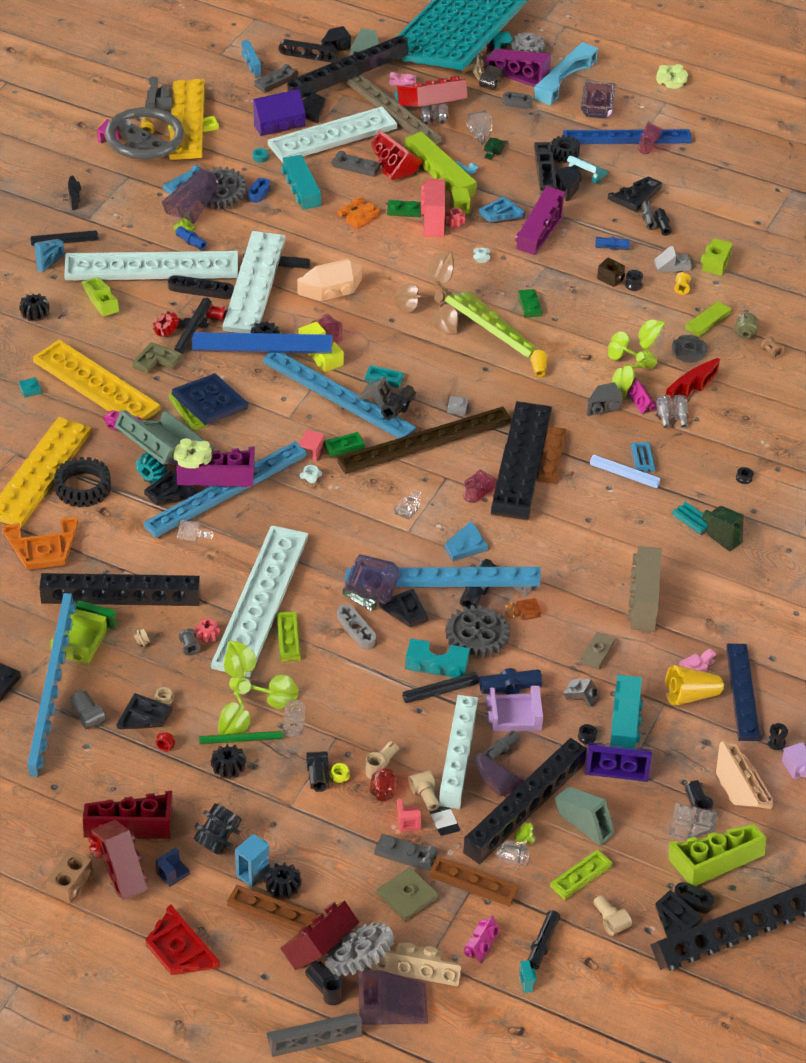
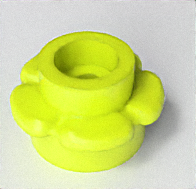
M337 763L332 767L329 776L333 778L334 782L341 783L350 778V771L345 764Z

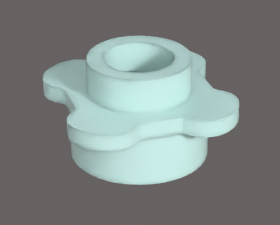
M475 248L473 250L475 253L473 258L477 262L485 263L490 259V250L488 248Z
M315 465L305 466L303 473H300V478L306 479L310 483H315L316 479L322 476V472Z

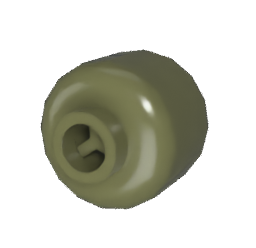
M751 313L740 314L736 319V334L744 339L754 337L758 332V318Z

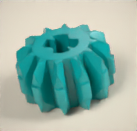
M148 452L143 453L135 463L137 466L136 471L140 473L139 476H142L144 481L148 480L150 484L155 483L168 472L166 469L168 465L162 464Z

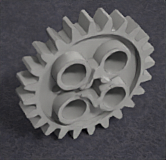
M372 922L369 926L364 924L362 928L357 926L355 931H350L325 954L327 957L324 960L333 975L337 974V976L344 974V976H347L350 972L354 975L357 970L363 972L365 967L371 968L374 962H379L380 957H386L385 952L391 951L390 946L394 945L393 941L395 938L386 923L382 925L379 922L375 925Z

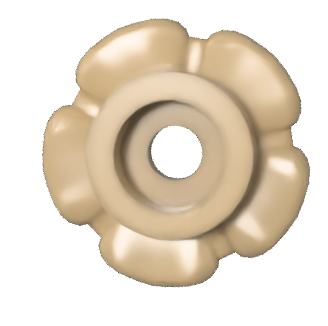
M144 628L139 631L138 629L136 630L137 634L134 637L138 646L143 644L145 648V645L151 643Z
M167 687L157 689L154 700L166 705H170L173 702L174 694L171 689Z

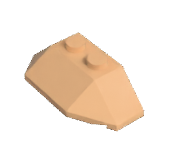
M347 258L316 266L297 280V293L300 296L318 301L353 294L363 279V265Z
M722 741L719 745L716 774L720 779V784L728 793L729 800L736 806L771 809L773 807V798L754 766L740 752L737 744Z

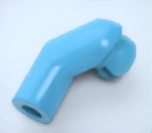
M456 161L467 174H475L477 172V164L470 163L469 167Z

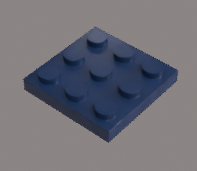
M216 373L173 388L171 394L204 425L246 410L249 405L243 397Z

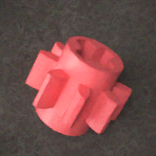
M451 208L449 212L445 213V223L454 229L461 227V224H465V212H462L459 208Z
M207 618L200 620V626H195V633L198 640L201 639L204 643H211L216 641V636H220V628H218V622Z

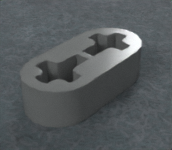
M505 92L503 94V104L506 106L528 109L532 106L533 98L528 94Z

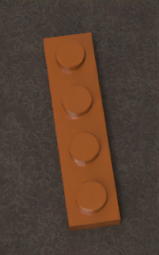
M548 426L538 474L539 482L556 484L567 429Z
M437 856L429 872L430 878L508 907L511 906L518 892V885L440 856Z
M240 885L235 886L227 900L228 907L296 932L311 924V920L317 916L316 913Z

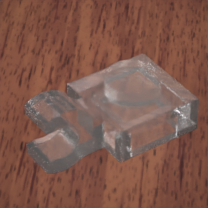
M414 489L408 498L403 496L394 507V514L411 520L419 509L421 499L418 497L421 492Z
M180 520L177 538L197 542L198 537L212 540L213 532L201 530L200 523Z

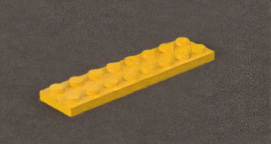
M204 79L173 81L171 114L181 121L185 133L182 144L169 154L170 160L202 158ZM172 126L170 128V141L174 138L175 133Z
M57 340L33 356L34 363L107 411L115 410L120 412L121 410H126L133 416L147 420L161 410L160 404L61 340Z
M61 417L56 419L0 493V522L9 525L20 524V528H22L53 486L57 468H60L62 463L65 465V461H71L92 433L90 426Z

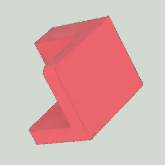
M306 430L299 446L313 450L314 461L318 460L324 449V434Z
M402 798L397 799L399 831L421 830V811L417 807L403 808Z

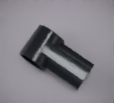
M306 752L310 788L316 792H322L329 787L327 772L329 768L328 752Z
M698 780L691 781L685 786V792L693 809V819L700 824L709 823L712 819L714 802L708 797L703 783Z
M321 961L311 963L305 970L307 978L323 994L325 1003L328 1005L340 1004L343 1000L342 979L333 975Z

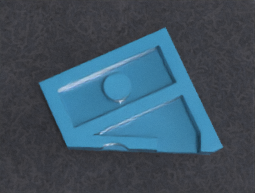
M503 196L480 208L479 215L489 222L524 218L525 211Z
M59 239L36 242L34 244L37 270L41 272L64 256V244Z
M471 521L445 543V550L451 560L456 561L488 551V545Z

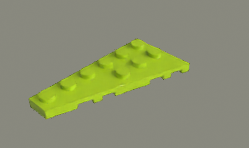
M471 291L450 294L445 299L451 306L526 357H531L532 353L538 350L534 347L533 343L521 336L497 312L491 310Z

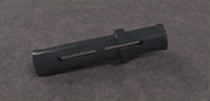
M554 910L547 912L537 939L532 942L531 952L527 959L530 962L531 969L538 970L543 956L548 953L549 942L561 918L560 914Z

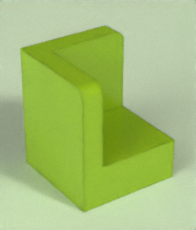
M451 189V207L459 208L465 214H469L471 200L468 189Z

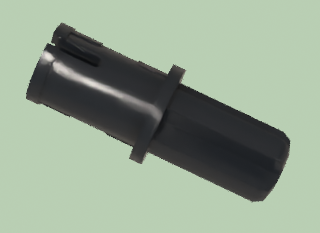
M658 208L655 211L657 225L660 227L662 235H670L672 232L669 225L670 219L666 216L664 209Z

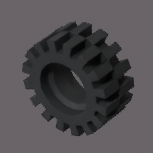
M562 135V137L557 136V139L554 138L551 141L553 159L566 163L569 156L578 158L580 152L579 140H575V137L570 138L568 135L567 137Z

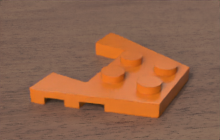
M61 518L62 533L22 538L20 524L2 525L3 534L26 570L66 565L78 526V518Z

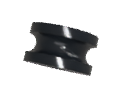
M747 467L739 468L736 481L741 484L751 483L754 475L753 471Z
M584 724L579 728L578 740L581 743L589 744V742L593 743L596 740L597 729L594 726Z

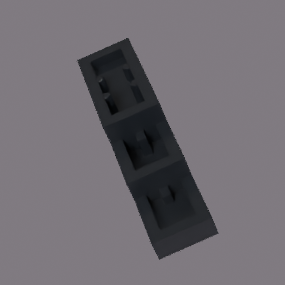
M535 142L534 152L540 190H544L546 186L557 189L551 142Z

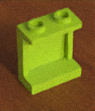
M76 609L75 614L71 615L73 625L72 630L68 631L69 645L65 647L64 652L67 659L89 664L107 632V620L105 616ZM53 638L50 641L51 651L54 641Z

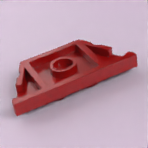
M170 904L166 908L163 918L158 920L155 929L150 932L145 940L149 950L170 975L219 968L220 961Z

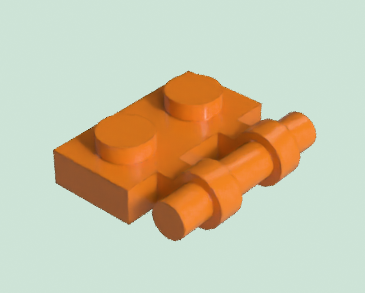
M361 196L353 199L350 204L342 206L337 214L339 217L345 215L346 222L358 229L379 216L381 209L370 202L362 204L365 202V199Z

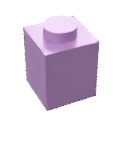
M803 742L784 748L782 763L793 779L806 777V746Z

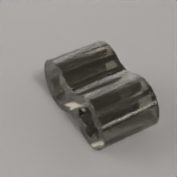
M488 65L486 71L480 77L479 86L496 90L498 84L503 80L505 70Z

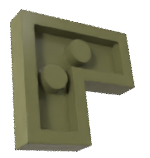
M150 342L132 362V368L149 373L158 363L173 369L182 359V353Z

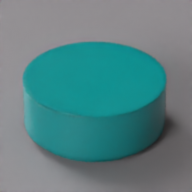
M257 148L252 152V158L258 163L266 162L269 159V152L264 148Z

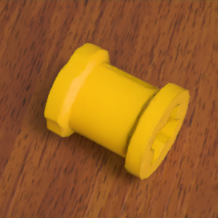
M680 272L675 278L674 290L679 295H685L690 290L689 282L691 277L688 273Z

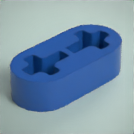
M266 178L257 179L248 189V200L253 203L260 202L270 191V181Z

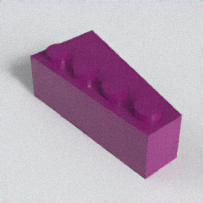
M495 48L486 57L485 71L535 87L544 76L550 73L551 54Z
M548 186L545 187L522 229L516 235V249L533 255L537 253L562 219L564 191Z
M255 446L248 447V450L240 451L239 448L231 449V452L221 453L220 450L213 451L211 461L207 465H204V463L199 464V468L181 467L177 461V485L253 486Z

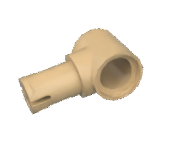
M389 741L380 752L368 754L366 757V776L372 780L381 779L384 775V768L389 764V760L399 751V747Z
M428 770L409 776L408 781L412 793H418L419 797L423 798L428 811L438 809L440 804L434 794L435 781L431 771Z
M603 895L594 899L593 905L603 915V925L610 936L632 927L631 917L625 909L618 910L616 907H612Z

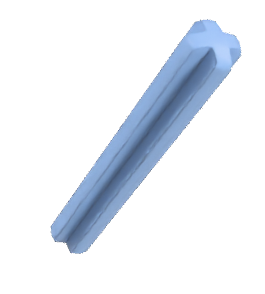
M593 455L590 460V465L653 488H658L660 484L659 477L600 456Z

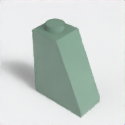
M361 28L350 48V55L379 44L376 31Z
M570 786L555 797L560 816L598 845H603L615 834L605 799Z

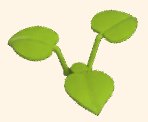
M648 320L641 326L638 334L641 340L639 345L645 351H640L639 353L626 348L630 341L627 333L617 332L612 336L611 342L608 345L609 358L618 360L623 356L625 350L635 355L638 364L624 365L623 368H618L613 375L612 383H616L623 398H626L627 392L634 380L635 371L633 368L645 369L647 367L652 369L656 366L657 357L648 348L656 341L665 322Z
M237 641L228 642V648L224 657V669L232 677L229 686L231 690L235 691L234 695L237 697L240 706L236 702H230L223 708L218 723L219 735L244 733L248 729L250 714L248 711L243 710L244 703L240 694H246L250 689L269 693L267 703L276 709L290 706L299 695V689L294 680L287 675L280 674L275 676L269 683V689L251 685L250 681L244 677L247 675L246 672H250L255 668L256 656L252 649Z

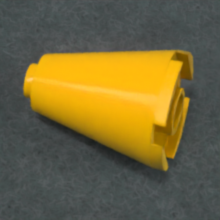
M680 665L669 667L666 673L665 686H669V693H666V697L671 705L678 706L718 696L724 689V682L719 675Z

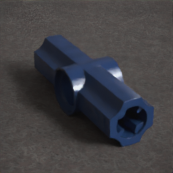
M507 668L500 674L479 677L481 694L490 693V688H495V693L517 694L521 689L531 688V686L542 687V674L539 669L517 672L514 668Z

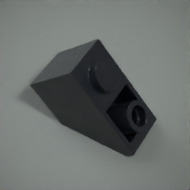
M344 26L328 30L321 40V45L335 47L338 52L351 48V35Z

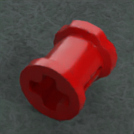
M211 304L206 317L208 319H220L221 322H224L227 307H217Z

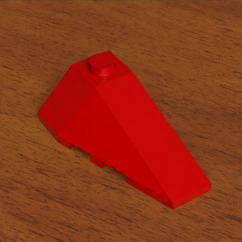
M381 130L378 131L371 141L372 148L379 158L378 162H380L383 168V174L391 180L413 175L422 162L421 159Z

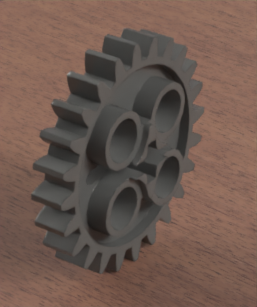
M221 166L219 170L213 167V171L207 169V173L201 172V176H197V180H194L193 185L196 201H200V205L205 204V208L211 206V209H214L216 206L218 210H220L221 206L227 209V205L233 207V203L239 204L238 199L243 200V196L246 195L247 191L246 179H244L243 175H240V171L235 172L234 168L229 171L228 167L222 169Z
M471 605V609H467L464 606L463 612L457 609L456 614H451V619H447L446 639H448L449 645L453 644L454 646L470 648L469 655L473 654L474 659L477 658V655H481L484 659L485 654L492 657L493 652L499 654L500 649H505V644H508L510 638V625L507 624V618L502 619V613L496 615V609L489 611V606L485 609H482L481 605L478 608Z

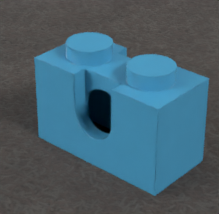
M252 834L235 849L236 876L250 887H253L265 877L270 867L268 857L269 845L264 839Z

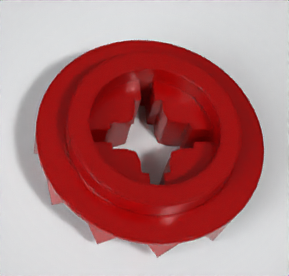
M169 311L165 314L161 313V316L159 318L156 317L157 321L153 323V330L160 337L170 335L179 324L178 316L174 312L171 313Z

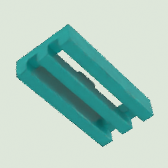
M370 365L365 375V381L374 382L385 376L390 387L399 389L402 379H404V372Z
M686 501L682 506L679 505L678 509L675 508L672 513L673 516L700 535L711 528L714 523L712 519Z

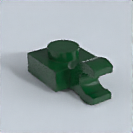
M490 137L484 145V151L487 152L485 158L491 160L494 154L499 155L505 146V141Z

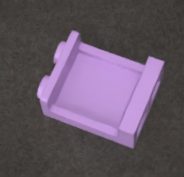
M531 686L530 694L495 695V688H490V695H486V707L490 708V711H488V723H492L493 732L542 730L543 712L539 686Z

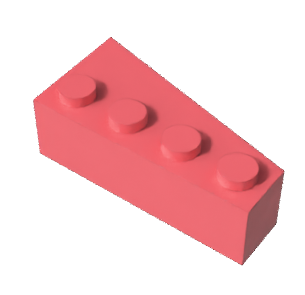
M425 179V185H421V215H424V237H444L445 179Z

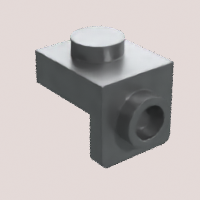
M592 679L570 680L563 694L566 699H584L587 706L591 707L595 703L599 692Z

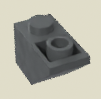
M615 382L597 386L588 399L587 416L621 410L623 396Z

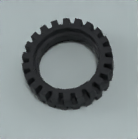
M80 457V460L72 458V462L67 460L65 465L62 463L60 468H57L54 475L56 494L61 501L63 500L65 504L70 502V506L73 507L75 504L78 507H82V504L90 507V503L94 506L97 504V500L102 502L103 497L107 498L108 493L111 491L110 471L106 465L104 466L102 461L99 462L96 458L93 461L91 457H87L86 460H84V457ZM77 474H92L101 480L97 486L87 490H74L64 484L70 477Z

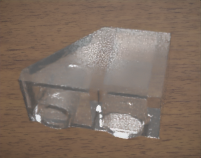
M486 110L468 114L467 128L481 145L486 143L492 132L493 118Z
M675 803L669 835L687 839L713 832L718 812Z

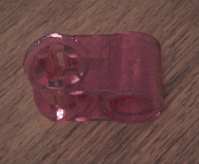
M649 122L646 124L638 145V150L642 154H649L652 151L663 128Z
M324 314L321 319L311 322H318L326 331V335H333V342L336 344L342 342V323L332 318L329 314Z
M478 470L464 482L466 488L463 495L464 500L470 503L479 501V499L495 488L497 479L483 470Z

